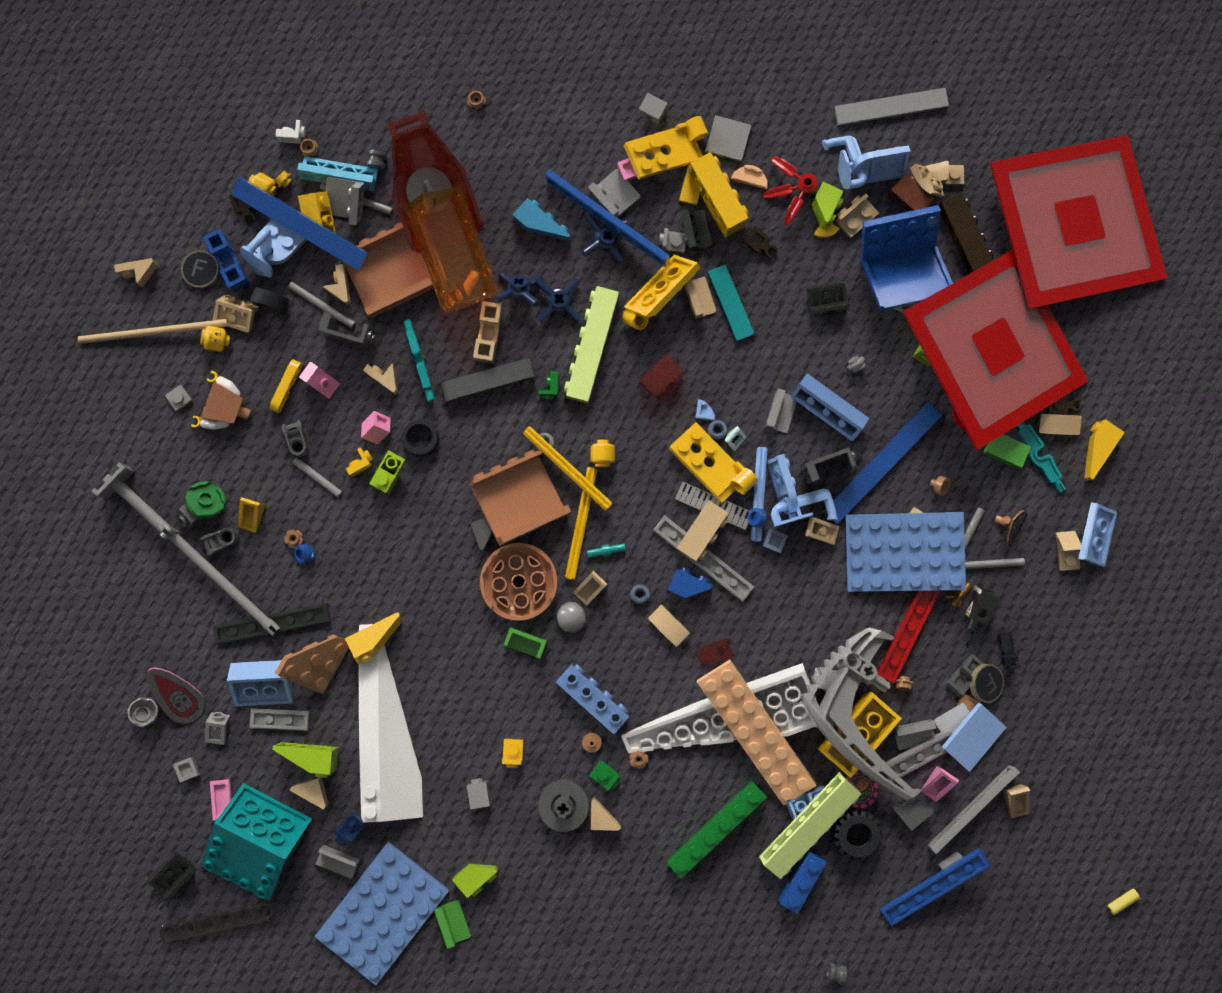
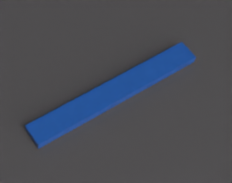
M550 169L545 173L547 183L589 214L591 213L603 224L612 228L617 234L663 267L669 264L670 257L666 252Z
M238 177L231 195L358 271L362 270L369 255L368 252L244 178Z
M927 403L833 500L838 518L837 521H833L836 525L942 416L931 404ZM825 508L822 512L828 517L827 509Z

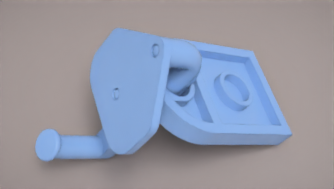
M843 136L822 141L825 150L842 145L846 147L851 162H849L846 151L841 150L838 164L840 181L845 189L858 188L866 183L902 178L906 174L910 156L909 146L877 150L861 155L858 143L853 136Z
M272 219L248 246H242L240 250L242 257L257 275L271 277L273 269L270 264L277 265L286 262L307 240Z
M778 455L767 461L779 502L771 512L774 527L813 516V512L802 515L799 507L823 500L828 513L827 520H838L834 502L828 489H820L797 496L795 491L796 482L791 477L789 471L790 463L785 458V455ZM779 513L789 514L790 519L781 521Z

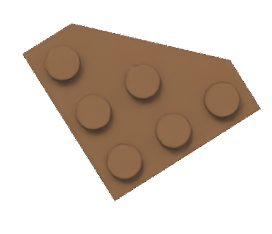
M333 634L320 643H312L303 647L297 653L285 655L275 674L323 694L347 653L349 646L345 639Z

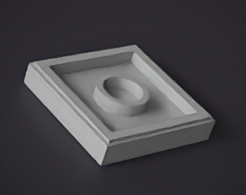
M715 115L705 152H711L713 155L741 162L751 125Z

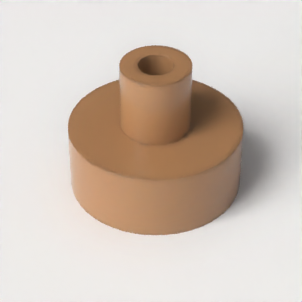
M939 476L937 480L932 479L930 482V486L934 487V493L941 496L947 494L951 484L950 478L945 476Z
M591 732L583 737L582 745L586 751L596 752L601 747L602 742L598 734Z

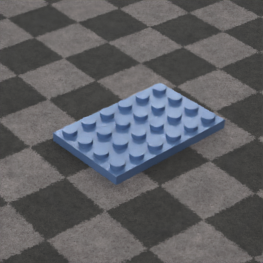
M964 512L846 515L848 592L966 590Z
M388 841L315 937L374 985H377L442 901L449 889Z

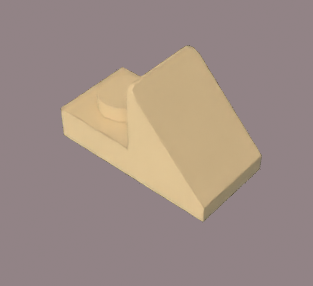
M949 161L925 166L931 173L930 177L939 179L942 185L964 184V165H949Z
M152 258L114 265L115 272L123 276V278H131L135 274L136 282L141 287L145 285L158 266L157 262Z
M343 264L335 265L336 271L333 272L335 283L338 284L323 287L346 305H351L346 267Z
M393 363L384 375H382L383 371L376 365L371 367L367 364L363 371L397 395L398 385Z
M810 517L805 537L835 545L839 526Z
M1076 532L1055 533L1059 571L1080 569L1078 550L1081 549V543Z

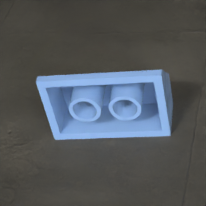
M282 660L231 663L227 682L235 707L293 703L292 682L275 674Z

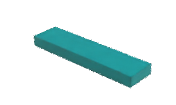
M726 265L708 271L709 278L736 342L754 335Z

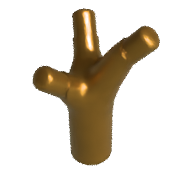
M966 582V590H959L954 594L946 595V599L955 598L952 605L956 606L958 603L957 606L961 607L964 596L972 586Z

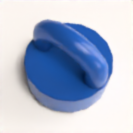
M760 508L751 509L748 514L749 524L752 527L765 526L767 520L765 510Z
M309 544L295 547L294 555L300 564L314 560L315 552Z

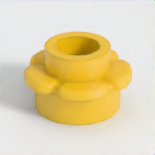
M283 171L276 178L275 183L278 185V188L281 186L286 188L292 181L289 178L291 176L290 173L288 174Z

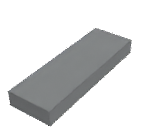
M251 708L250 728L308 731L310 711Z

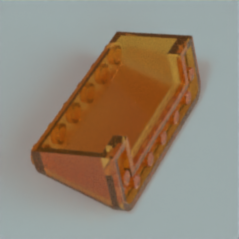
M461 187L422 193L407 206V215L442 310L446 313L493 299L494 296L500 294Z

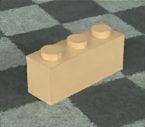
M708 500L676 549L694 562L697 559L702 560L707 552L705 547L708 543L712 544L718 536L715 533L719 527L723 528L727 523L728 518L726 516L728 512Z

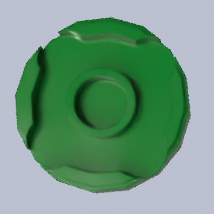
M198 482L193 484L187 491L185 498L186 507L196 517L203 519L213 518L223 510L225 504L224 492L219 486H215L211 482Z

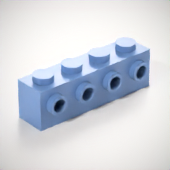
M809 374L805 375L790 396L852 442L862 431L869 419Z
M571 664L556 683L609 731L615 734L629 718L627 714L629 710L621 703L617 705L613 702L614 697L607 690L602 692L598 688L600 684L592 677L590 679L583 675L585 671L578 664L575 667Z

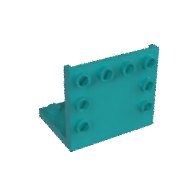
M243 783L215 821L201 867L270 902L286 860L308 828L312 818Z

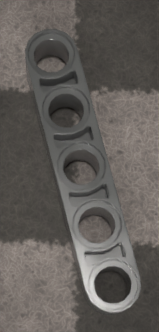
M523 359L445 381L440 385L445 403H450L453 399L460 400L469 397L471 394L478 395L488 392L492 388L496 390L506 387V384L512 383L513 385L524 382V379H534L535 374L531 360Z

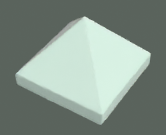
M737 426L727 434L725 441L735 451L747 436ZM736 435L739 436V438L734 443H732L734 437Z

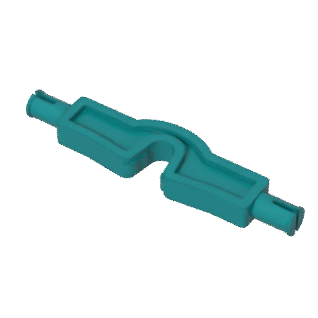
M405 320L403 323L412 354L417 364L416 367L427 401L432 402L435 400L433 389L411 320Z
M1022 422L1018 425L1020 429L1018 433L1023 442L1031 446L1028 453L1030 461L1041 469L1048 482L1055 485L1058 493L1062 492L1066 488L1060 480L1062 474L1058 470L1053 457L1050 454L1042 457L1037 455V452L1044 447V442L1030 424L1026 425L1025 422Z

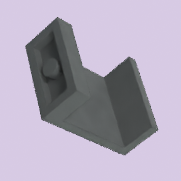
M323 313L318 330L325 337L368 350L370 345H374L376 335H374V331L369 325H364L361 338L336 332L338 320L330 313Z
M846 448L805 463L801 466L807 485L820 479L815 465L841 456L846 470L856 466L857 458L854 451Z

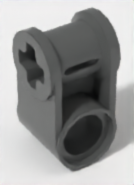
M299 419L296 423L289 425L283 424L282 431L289 451L299 458L307 456L309 445L302 420ZM303 444L302 451L296 452V446Z
M225 528L199 539L204 543L207 551L206 556L208 557L236 545L240 540V534L235 529ZM230 532L232 540L227 542L226 535Z

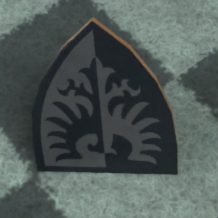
M1024 510L1020 511L1012 521L1008 516L1003 518L997 515L994 522L1009 528L1007 535V546L1009 548L1028 515Z

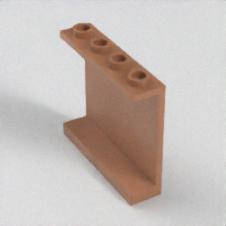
M399 222L392 229L380 231L376 234V237L366 238L359 242L357 246L369 253L362 270L358 271L343 262L370 319L438 287L408 222Z
M534 449L523 454L524 457L521 459L517 457L512 458L503 467L500 464L490 469L491 472L485 475L481 472L473 476L474 480L469 484L499 546L560 519L571 512L568 505L563 506L539 457L542 454L541 450L536 452Z

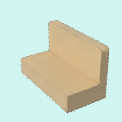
M701 277L695 280L691 278L684 287L695 319L715 313L716 308L706 278Z

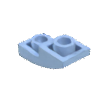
M824 786L812 789L794 800L787 801L786 805L792 820L808 806L824 789Z

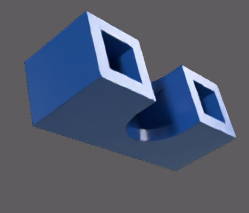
M218 229L204 236L203 239L210 253L221 268L220 273L227 287L231 291L236 292L250 285L251 283L226 234L221 229Z
M810 850L805 853L797 865L798 869L790 883L786 884L778 898L781 905L798 914L827 863L824 858Z

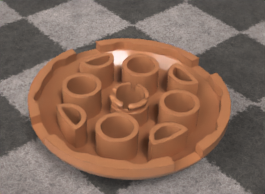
M512 543L494 551L484 563L480 575V589L486 604L501 617L518 621L527 620L541 614L553 601L557 590V573L552 561L542 550L530 544ZM518 576L524 579L522 587L514 585V579Z

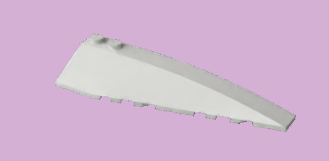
M373 624L359 625V631ZM385 645L370 661L359 663V752L361 819L363 822H383L423 817L422 776Z
M803 663L747 683L783 736H790L817 726L801 697V694L807 693L806 685L811 684ZM814 695L813 699H814V700L816 701V703L818 704L817 699H816V697H815V695ZM708 698L621 735L628 753L653 751L659 748L672 749V747L678 746L691 747V745L729 743L737 740Z

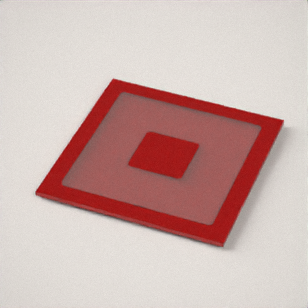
M1128 135L990 162L1028 309L1168 279Z
M1013 250L903 311L907 322L976 450L984 447L1088 382L1049 306L1028 309Z

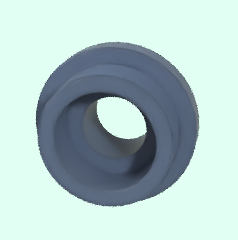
M715 420L710 423L708 433L713 439H722L727 433V426L724 422ZM720 427L721 432L715 433L714 428Z
M636 585L632 588L630 596L635 603L642 604L649 599L650 593L646 586ZM637 591H643L644 595L642 598L636 596Z

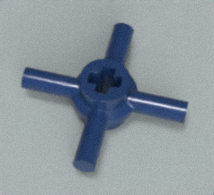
M591 213L587 215L585 219L594 229L595 234L594 242L581 251L583 256L587 257L598 248L602 250L609 249L620 264L625 258L615 246L617 233L612 228L601 227Z
M504 271L499 272L498 277L508 285L506 291L494 296L496 303L510 297L513 301L517 302L527 300L534 307L539 305V300L529 292L530 287L536 285L535 283L540 278L543 280L542 275L539 274L527 280L523 276L511 278Z
M575 277L564 290H552L540 278L535 284L548 295V307L539 315L537 320L542 324L554 311H565L578 323L582 317L569 305V295L581 282ZM555 297H562V304H556Z

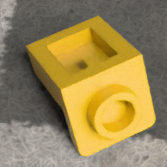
M361 447L357 449L362 460L356 459L349 463L350 466L346 470L350 476L354 477L372 466L370 461L373 458L368 450L364 451Z
M504 739L502 764H506L507 768H518V765H522L524 740Z

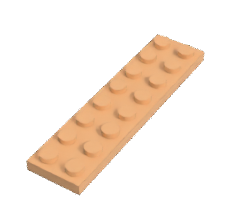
M728 660L697 680L703 692L783 806L787 804V801L794 800L816 786L814 779L731 660Z

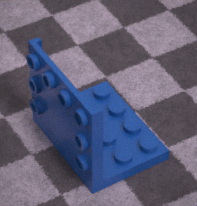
M938 205L863 222L860 260L880 311L919 303L953 283L936 245L941 212Z

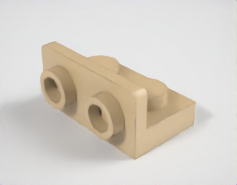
M867 194L862 197L858 195L851 202L852 206L846 209L845 207L837 214V225L850 239L862 229L864 221L873 220L879 214L867 200Z
M224 295L216 300L213 320L228 319V327L249 333L252 329L254 313L258 311L259 307L253 305L250 301L235 300L233 296Z

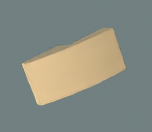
M918 164L910 167L916 181L925 191L941 198L944 196L941 181L930 177L931 173L927 167Z
M1041 414L1039 433L1080 435L1082 416Z
M660 605L648 617L659 631L676 647L691 634L663 605Z

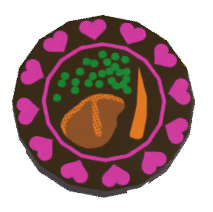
M860 770L852 778L847 775L844 776L861 793L858 800L851 807L864 809L875 803L879 795L878 783Z

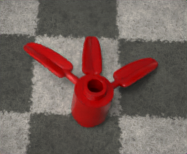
M775 156L772 157V162L789 177L795 176L799 180V186L791 187L790 184L772 188L763 194V198H775L790 195L793 190L799 189V197L795 196L785 215L784 224L786 226L793 221L804 202L802 199L803 195L812 196L816 193L818 181L811 173L799 176L797 168Z

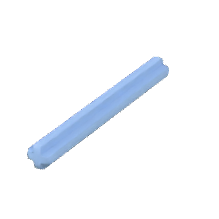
M758 447L756 452L755 475L758 482L754 485L753 508L764 509L767 448ZM752 527L751 541L760 542L762 540V527Z

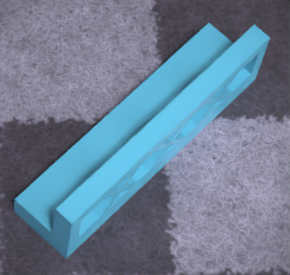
M304 156L303 163H299L297 168L300 179L326 183L327 177L330 176L365 182L364 190L373 192L379 172L375 168Z

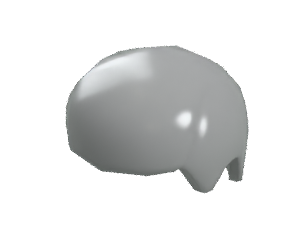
M576 602L562 604L556 614L557 623L565 632L575 633L581 630L585 624L584 609Z
M138 698L128 708V719L137 727H148L158 717V706L151 698Z

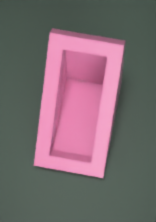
M936 766L922 787L921 792L937 802L959 780Z

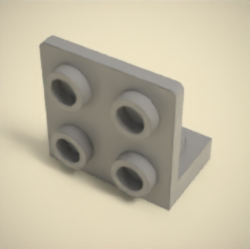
M615 169L599 184L596 185L593 182L588 186V194L594 201L615 217H619L640 199V194L628 181L624 182L618 169Z
M328 176L326 179V191H328L332 215L349 218V224L357 225L362 220L365 182Z

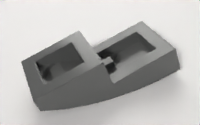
M971 654L945 685L959 697L963 696L970 687L973 671L984 663L974 654Z

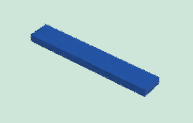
M978 848L880 908V911L889 924L893 926L991 867V864L981 849Z

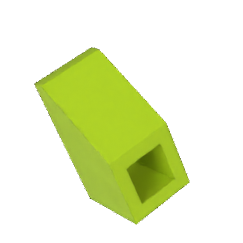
M822 182L812 203L814 213L823 230H825L828 224L832 225L836 217L833 212L835 208L839 210L844 200L840 198L843 193L842 190L825 182Z
M388 450L369 484L390 494L400 477L405 459Z
M468 864L453 877L452 881L467 898L470 895L476 896L483 889L481 886L486 881L491 883L497 877L498 867L494 865Z

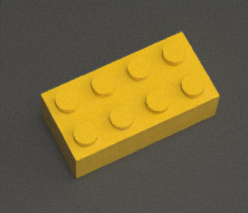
M711 152L690 163L689 174L696 173L695 182L701 191L700 195L726 238L745 228L749 213L744 205L741 206L738 201L739 195L735 189L732 190L730 187L729 177L725 172L722 173L719 168L721 165L716 156L713 157Z
M868 690L852 707V719L874 751L902 719L874 693ZM835 727L834 730H835V731L843 738V740H844V739H845V736L842 734V732H841L837 727ZM827 738L817 748L850 778L858 771V768L849 762ZM853 744L850 745L864 761L867 760Z

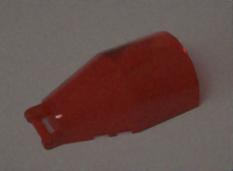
M421 109L417 114L396 122H388L392 135V196L411 250L417 253L440 251L464 243L477 236L484 229L485 224L466 170L431 127L425 110ZM418 121L422 122V124L414 126L412 128H409L398 133L397 129L408 126ZM435 168L448 177L452 186V196L449 204L440 212L433 214L422 213L416 210L409 202L406 187L409 178L417 170Z

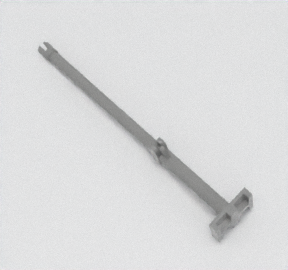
M119 462L117 464L119 469L113 475L107 474L103 478L105 484L100 489L94 488L92 490L96 496L104 499H109L117 492L150 522L164 539L172 541L252 615L272 636L276 634L271 629L272 626L276 630L280 629L271 618L269 619L179 535L180 532L176 528L171 527L124 483L135 472L129 466Z

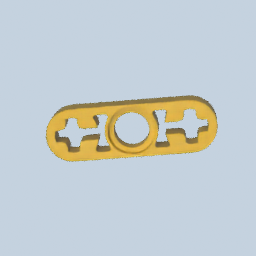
M294 359L290 361L270 403V410L277 413L282 411L290 394L289 390L291 386H294L302 369V363Z

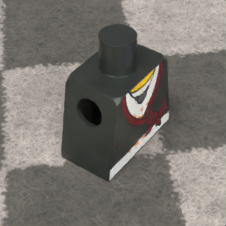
M975 585L965 614L970 618L966 628L977 632L980 623L987 625L1000 600V596L993 591Z

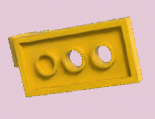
M696 116L684 123L677 124L675 128L628 141L623 146L639 180L688 165L702 157L703 155L697 141L702 140L709 133L702 117ZM661 148H666L669 155L663 154ZM644 153H650L652 160L647 159Z
M673 255L670 258L669 264L666 267H662L624 306L625 311L622 315L624 324L637 330L644 329L648 324L649 317L655 316L695 276L696 272L700 269L699 264Z
M697 422L668 448L721 503L735 490L745 495L758 482L756 475L750 469L744 468L738 461L735 462ZM691 445H698L700 452H692ZM705 458H710L713 461L712 467H707L704 464Z

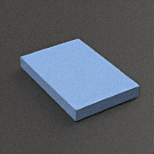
M1091 502L1078 559L1105 568L1117 516L1116 511Z
M978 703L944 743L942 748L970 772L1007 727L982 704Z

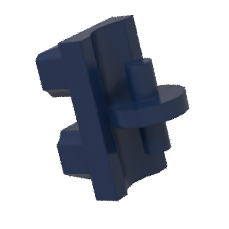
M352 812L334 831L333 834L337 836L335 842L343 848L347 844L350 845L369 823L363 822L360 815Z

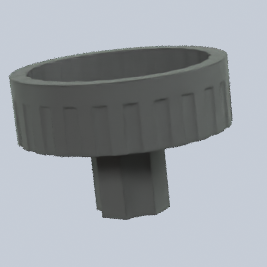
M559 779L548 784L542 791L538 802V811L542 821L552 830L558 832H568L578 828L586 819L589 810V799L586 791L581 785L568 779ZM562 803H565L566 807L569 809L563 810L558 806H561Z

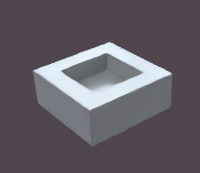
M181 384L165 395L175 411H179L193 401Z
M193 756L173 764L179 782L200 775Z

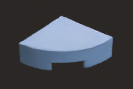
M698 399L695 419L715 421L712 408L705 401Z

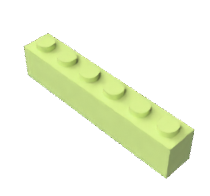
M597 286L596 290L591 292L589 302H592L591 308L586 309L584 320H587L586 326L581 327L579 338H582L581 344L576 345L574 356H577L575 364L571 363L569 370L571 379L570 382L566 381L564 387L566 398L589 403L618 300L619 292Z
M839 772L759 856L764 866L780 879L788 874L793 865L801 860L805 853L818 842V839L830 830L833 823L838 818H841L845 811L858 800L861 793L856 786Z

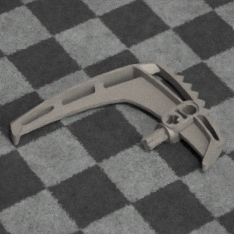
M866 628L847 639L845 647L838 646V653L831 652V660H824V667L817 668L818 676H811L813 685H806L807 693L801 694V697L819 730L849 762L902 800H909L918 795L921 789H912L879 757L862 736L852 719L854 696L860 682H864L866 685L872 684L884 693L891 687L888 681L877 674V669L871 663V660L882 643L893 640L894 637L882 630ZM866 634L865 638L851 651L852 646ZM837 664L839 670L819 706L813 697L823 679ZM826 715L845 736L844 740L825 719ZM851 744L873 764L872 767L850 747ZM879 772L884 773L886 776H888L891 780H893V781H894L895 783H897L899 786H897V785H895L894 783H892L890 780H888L887 778H885V777H884L883 775H881Z

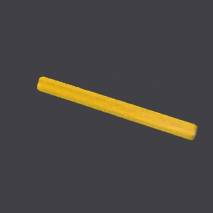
M528 427L523 432L537 448L604 510H608L611 507L612 502L532 427Z
M588 467L585 478L593 485L595 484L597 469ZM584 490L581 495L565 578L574 580L576 577L591 503V497Z

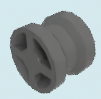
M369 150V160L366 162V166L381 171L385 170L384 160L387 159V154L379 150Z
M830 963L827 983L832 984L836 982L840 986H844L847 967L845 965L839 967L834 963Z

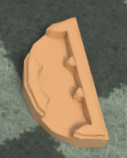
M745 165L735 171L730 179L767 190L768 181L762 170L756 166Z

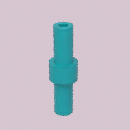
M625 544L602 545V548L587 550L588 558L601 555L603 557L611 556L612 553L626 551Z

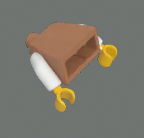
M211 371L215 378L213 380L207 378V381L212 384L201 417H192L198 419V424H191V426L216 430L228 427L230 423L235 422L236 417L247 420L250 409L240 406L243 400L240 397V391L232 381Z

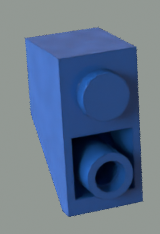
M682 567L681 570L676 569L667 590L687 598L709 590L713 585L709 584V579L702 576L696 578L691 575L692 571Z

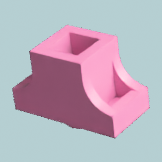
M311 362L299 376V378L328 399L340 385L338 381Z

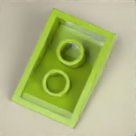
M286 742L273 745L275 752L307 772L315 773V777L326 778L337 771L339 747Z

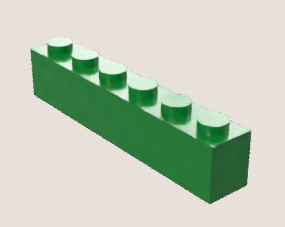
M751 780L667 860V864L682 879L767 798L766 795Z

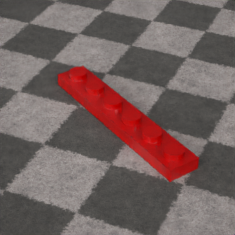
M940 590L916 592L877 670V674L893 684L895 683Z

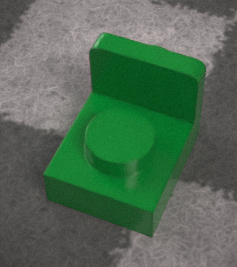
M550 371V377H547V388H550V390H539L538 394L543 396V400H554V397H559V373L557 371Z
M600 760L589 775L607 791L610 788L614 790L620 782L618 779L620 774L602 760Z

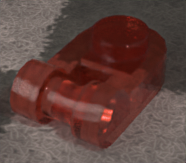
M729 638L701 647L698 652L699 660L704 664H713L734 657V653L729 647ZM722 647L723 654L718 655L716 648Z

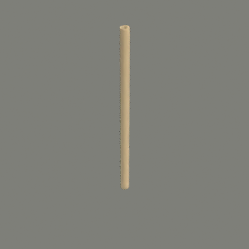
M228 319L78 336V342L83 344L206 329L208 326L228 327L229 321Z

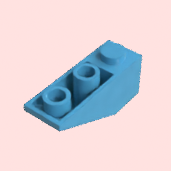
M527 198L512 214L513 219L528 232L566 241L571 239L568 228L564 225L559 226L555 222V217L549 212L544 213L541 210V205L535 200L531 201Z

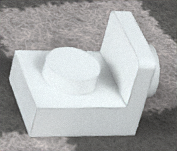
M296 120L295 130L289 127L276 129V138L279 142L301 144L302 138L306 137V127L303 126L301 120Z

